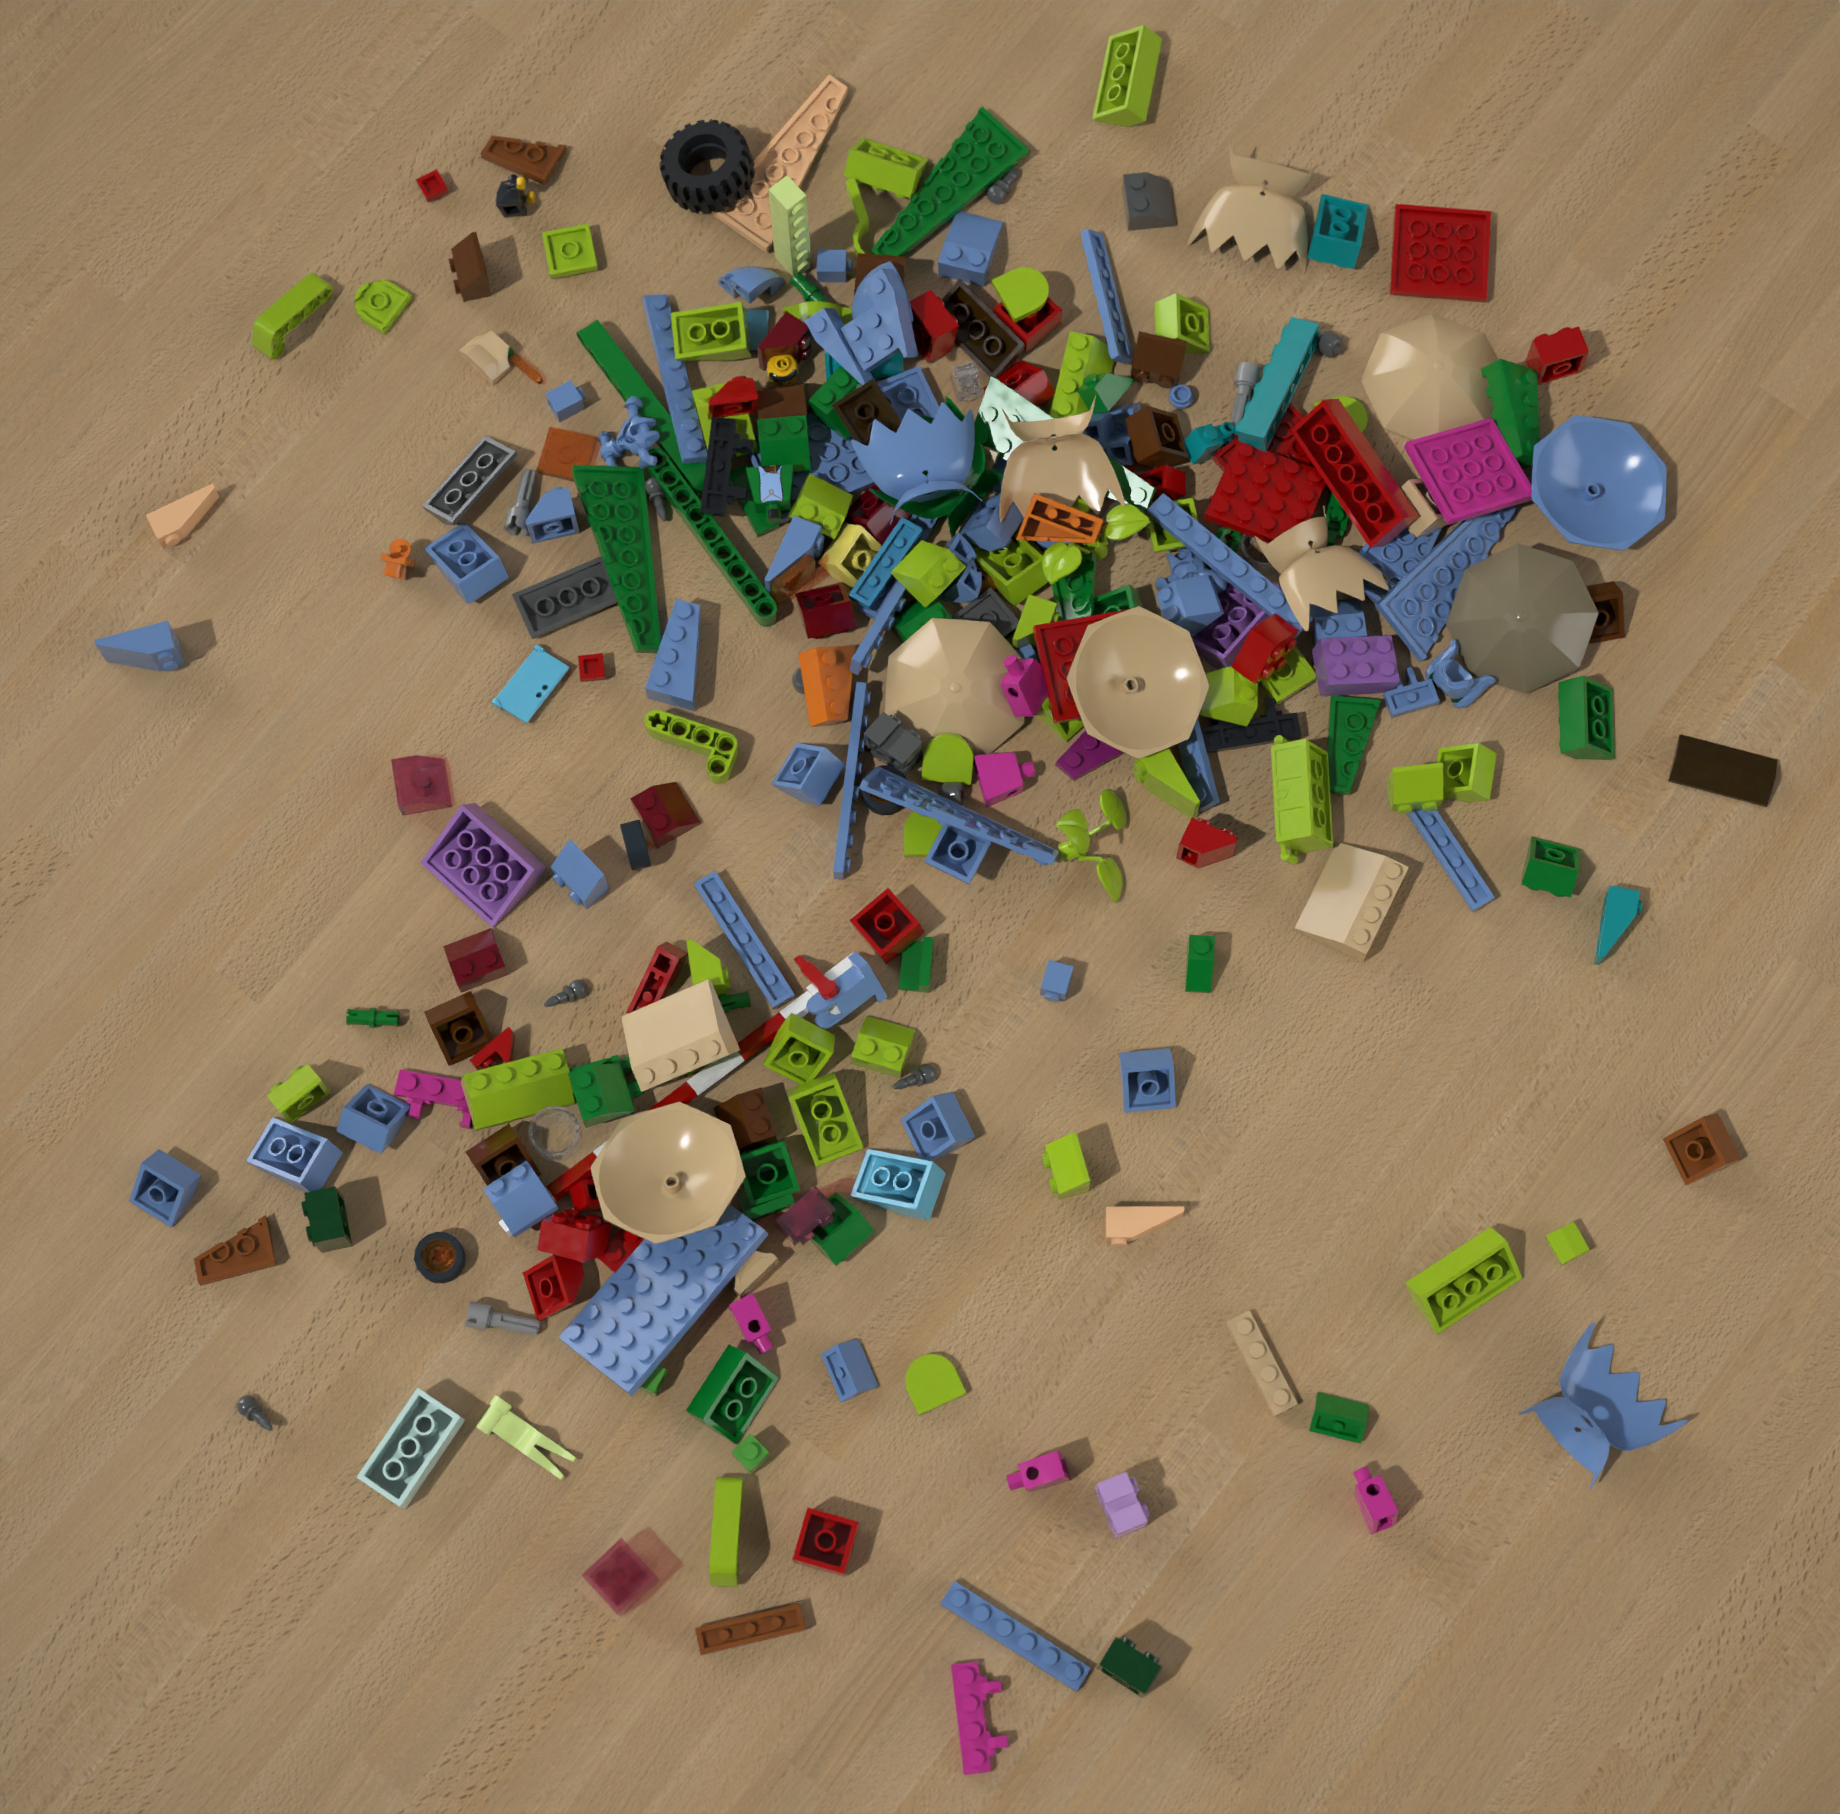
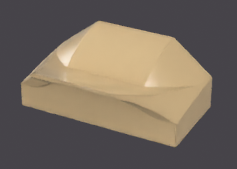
M492 330L482 336L474 337L459 350L460 355L492 385L496 384L511 370L508 363L509 345Z
M754 1251L735 1274L734 1292L740 1299L778 1264V1258L773 1253Z

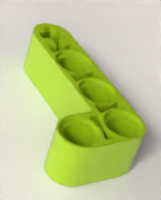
M313 272L304 277L256 319L253 325V347L270 359H277L285 348L286 335L329 299L333 292V286Z
M651 710L646 714L644 721L647 733L652 738L709 756L706 768L708 778L714 784H723L729 779L739 752L737 739L734 735L661 710ZM679 728L686 730L685 734L680 736L675 735L674 732ZM701 736L710 738L706 743L697 742ZM724 744L733 745L730 751L720 749ZM716 766L724 768L722 773L715 774L712 772Z
M716 1477L709 1560L711 1586L738 1587V1554L743 1478Z

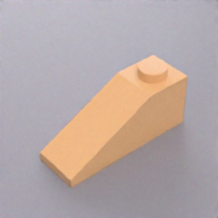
M213 483L146 514L162 548L175 546L180 540L186 538L218 500L219 495Z
M1106 1206L1105 1242H1111V1246H1126L1127 1242H1133L1183 1217L1184 1206Z

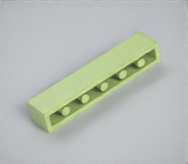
M787 175L768 189L775 258L793 277L795 274L797 275V272H806L812 261L807 198L803 191Z

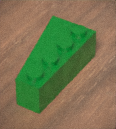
M1499 359L1481 368L1482 377H1486L1488 387L1485 390L1487 398H1491L1494 411L1491 412V416L1520 467L1524 469L1533 464L1534 446L1540 442L1537 370Z

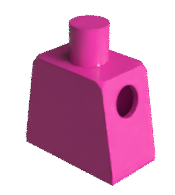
M1011 655L1003 662L1008 672L1001 680L1000 686L1015 717H1034L1048 697L1041 665L1035 659H1018L1016 655Z
M1013 752L974 756V767L985 807H990L1022 793V779L1035 776L1032 761L1018 765L1015 753Z
M753 1293L728 1306L747 1343L753 1341L759 1354L773 1348L767 1335L772 1330ZM750 1321H757L760 1327L757 1332L751 1331L748 1325Z
M1058 1451L1019 1463L1018 1472L1006 1475L1011 1491L1024 1487L1025 1490L1034 1492L1071 1481L1065 1457ZM1038 1470V1477L1032 1480L1031 1475L1033 1471Z
M1368 1467L1356 1470L1353 1474L1358 1484L1355 1486L1354 1495L1371 1535L1395 1526L1398 1509L1380 1475L1372 1477Z

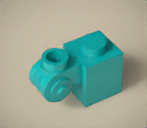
M1224 422L1215 427L1211 423L1194 428L1184 440L1192 464L1195 465L1211 460L1220 448H1223L1236 438L1234 425L1230 422Z

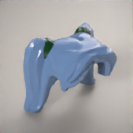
M1452 639L1449 647L1427 667L1425 677L1426 679H1432V682H1435L1451 698L1453 705L1459 709L1473 703L1488 686L1496 682V679L1491 675H1483L1474 679L1464 670L1457 661L1453 660L1458 654L1460 647L1457 640Z

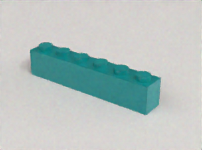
M1291 317L1288 325L1283 327L1281 340L1273 348L1271 361L1265 364L1263 377L1255 385L1254 396L1245 406V415L1242 420L1237 422L1235 434L1238 436V441L1267 452L1317 347V341L1320 337L1319 323Z

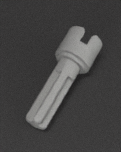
M1241 362L1237 366L1234 379L1237 393L1230 421L1235 428L1237 422L1243 419L1245 406L1250 401L1251 391L1254 390L1256 383L1259 381L1261 368L1253 363Z
M530 469L522 471L514 507L508 509L504 530L514 536L518 534L519 528H521L523 536L528 534L526 519L530 515L528 509L536 478V472Z
M474 1301L469 1303L467 1321H465V1327L485 1331L486 1328L489 1329V1326L530 1335H537L540 1321L496 1312L493 1311L491 1305Z

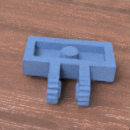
M1412 667L1406 668L1405 676L1409 685L1403 687L1400 680L1394 690L1384 692L1383 694L1390 717L1393 718L1438 705L1439 698L1432 679L1417 682Z

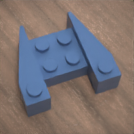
M881 269L863 281L875 306L848 324L844 325L835 308H823L805 320L815 341L862 385L874 379L870 372L871 370L900 351L904 358H915L918 356L905 290L893 269Z

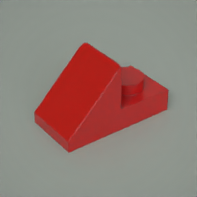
M507 1027L470 1059L472 1066L477 1071L493 1067L498 1057L504 1063L513 1061L515 1035L510 1027Z

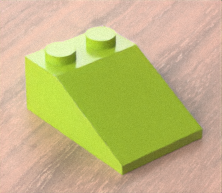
M742 302L671 313L676 361H730L752 357L748 315Z
M726 383L692 391L707 452L712 420L707 417L708 401ZM749 414L722 417L736 419V434H741V439L752 440V453L758 452ZM737 452L736 457L746 455V453Z
M1016 532L1011 537V543L1004 549L999 548L987 551L975 545L972 547L977 556L974 560L975 564L993 579L999 593L1014 606L1026 599L1029 594H1033L1048 583L1042 568L1043 555L1025 540H1016L1018 536Z
M1169 748L1140 759L1135 758L1133 775L1139 784L1143 783L1148 791L1189 818H1197L1200 800Z
M834 1072L786 1090L816 1167L864 1148Z

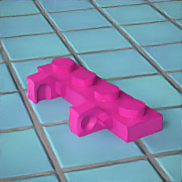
M399 1070L394 1095L407 1098L406 1103L411 1104L409 1112L411 1118L421 1120L420 1112L424 1109V1105L436 1103L457 1107V1110L462 1111L461 1113L463 1114V1119L459 1123L460 1127L472 1128L473 1122L461 1086V1080Z
M978 1662L951 1665L964 1775L991 1772L989 1756H996L995 1749L1007 1748L1009 1744L1008 1736L991 1737L990 1731H986L983 1701H986V1694L1002 1692L1001 1681L987 1682L986 1676H979Z

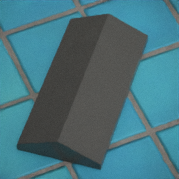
M485 435L422 507L443 524L455 526L518 455L517 452Z
M601 556L512 594L532 639L618 603Z

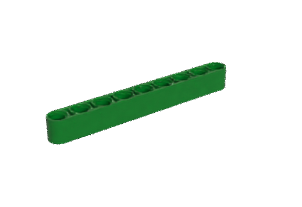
M595 320L576 332L584 348L625 403L631 396H636L642 401L643 407L638 409V415L643 418H653L656 420V425L649 428L650 431L659 432L660 437L655 443L666 453L697 496L702 494L706 463L682 464L671 416L598 320Z
M659 448L648 450L651 456H655L657 460L662 461L660 465L646 467L650 477H654L658 481L669 503L756 621L764 627L774 625L778 619V612L773 598L711 515L701 514L702 502L666 453ZM667 479H675V480H676V481H675L674 483H672V484H666V483H664ZM682 497L689 498L685 503L678 502ZM699 515L703 517L700 521L691 520L694 516ZM709 534H714L717 536L713 540H707L705 538ZM722 553L730 554V557L722 559L719 556ZM738 571L744 573L740 578L734 577L733 574ZM751 590L759 592L754 597H750L747 595V593ZM764 609L773 611L767 616L761 614V611Z

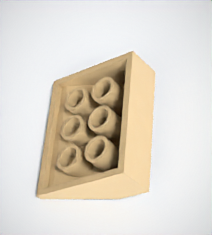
M1337 842L1294 930L1356 960L1364 962L1409 867L1387 856Z
M710 979L622 1016L630 1064L641 1092L740 1050Z

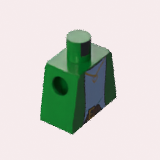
M793 464L746 468L748 484L756 512H766L768 523L775 524L781 522V511L791 509L794 482Z

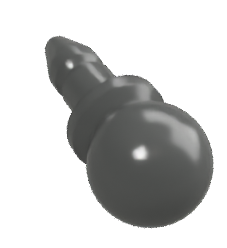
M1018 168L1010 171L1003 180H997L995 185L988 189L987 197L991 203L1000 204L1005 200L1006 194L1010 192L1009 186L1017 178Z
M651 477L645 482V489L647 494L650 495L649 500L654 501L657 514L664 522L667 520V510L663 500L666 494L663 492L658 481Z
M580 979L572 981L569 986L563 987L562 992L550 997L544 1003V1006L552 1007L567 1000L572 1003L575 999L585 998L589 990L587 983Z
M922 1064L918 1069L912 1070L911 1075L897 1081L893 1088L905 1089L907 1086L909 1087L914 1084L917 1086H922L923 1083L930 1084L936 1079L937 1070L931 1064Z
M249 1395L241 1397L237 1402L238 1412L246 1416L249 1421L255 1420L262 1428L272 1431V1424L262 1413L263 1408L258 1404L257 1400Z

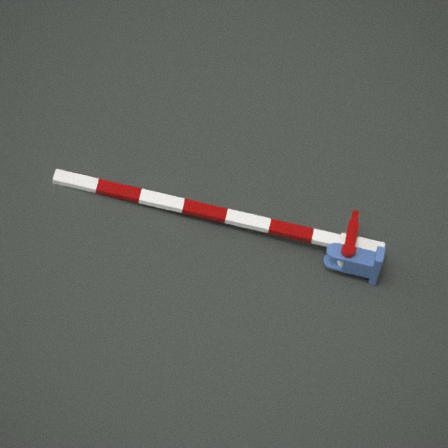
M857 952L851 953L825 974H822L811 962H807L801 955H798L794 958V961L802 974L811 982L806 987L808 991L738 1042L739 1051L710 1063L649 1110L677 1102L688 1104L773 1040L790 1013L801 1018L807 1013L816 1014L815 1022L817 1026L826 1029L838 1023L872 996L879 1003L888 996L868 962ZM605 1143L545 1187L555 1203L568 1194L570 1189L581 1180H586L592 1176L590 1167ZM499 1221L498 1223L509 1237L512 1236L504 1221Z

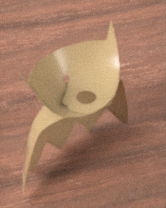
M1230 141V165L1237 184L1222 187L1216 192L1195 224L1187 245H1190L1206 228L1212 253L1234 236L1243 261H1247L1262 247L1268 245L1276 269H1279L1296 250L1304 275L1308 254L1306 216L1303 207L1292 197L1297 195L1306 186L1318 163L1309 173H1304L1286 166L1233 155Z
M1096 396L1090 411L1057 419L1013 422L1010 421L1002 409L1011 430L1023 442L1010 453L1007 460L1000 496V522L1005 518L1013 502L1022 516L1025 517L1033 493H1038L1069 506H1073L1077 497L1080 496L1099 515L1105 495L1109 489L1120 504L1125 506L1119 481L1105 451L1098 441L1082 433L1091 420ZM1054 445L1057 447L1056 451L1052 450Z
M1325 507V518L1314 517L1301 522L1279 535L1269 544H1265L1255 536L1268 561L1280 573L1279 582L1286 600L1296 619L1306 632L1309 631L1310 604L1333 613H1338L1336 590L1363 601L1365 600L1363 579L1388 591L1386 579L1394 587V584L1385 574L1351 548L1342 545L1326 547L1328 526ZM1309 541L1313 542L1312 547L1308 545Z

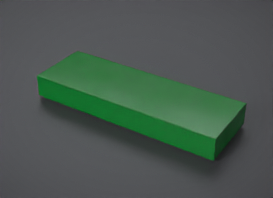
M745 464L731 471L730 481H733V486L744 487L748 490L746 501H739L758 538L779 528V523H768L766 512H756L747 479L746 468H749V466Z

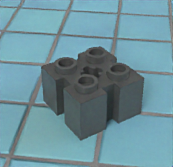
M883 711L864 733V740L866 741L865 750L877 760L897 768L907 776L922 759L921 737L911 729L905 731L900 727L902 722L892 714L889 716Z

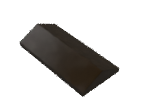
M959 279L942 298L944 307L958 321L959 328L954 342L989 377L997 378L1016 362L1026 344Z
M874 379L832 404V407L853 439L863 445H869L873 420L876 419L895 433L901 424V420Z
M1680 734L1668 782L1767 807L1776 778L1778 760Z

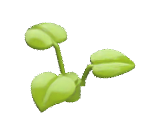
M1080 496L1077 497L1072 506L1087 513L1091 509ZM1131 504L1114 507L1107 514L1106 521L1108 524L1103 525L1102 537L1099 535L1096 543H1083L1085 547L1083 548L1072 542L1068 546L1064 542H1056L1047 548L1042 558V568L1046 579L1053 585L1059 579L1074 572L1081 564V552L1085 553V555L1093 552L1097 556L1096 561L1104 559L1108 554L1107 538L1118 541L1130 537L1150 523L1149 518Z
M1105 789L1100 795V806L1102 812L1108 818L1106 822L1088 832V822L1080 810L1073 809L1066 812L1058 821L1056 827L1062 830L1069 840L1059 843L1058 851H1060L1061 859L1065 862L1077 858L1079 862H1099L1096 866L1098 877L1113 902L1116 903L1120 898L1123 887V877L1118 865L1112 858L1104 860L1103 857L1085 856L1086 852L1089 851L1090 836L1111 823L1116 830H1120L1127 821L1126 809L1119 796L1112 789Z

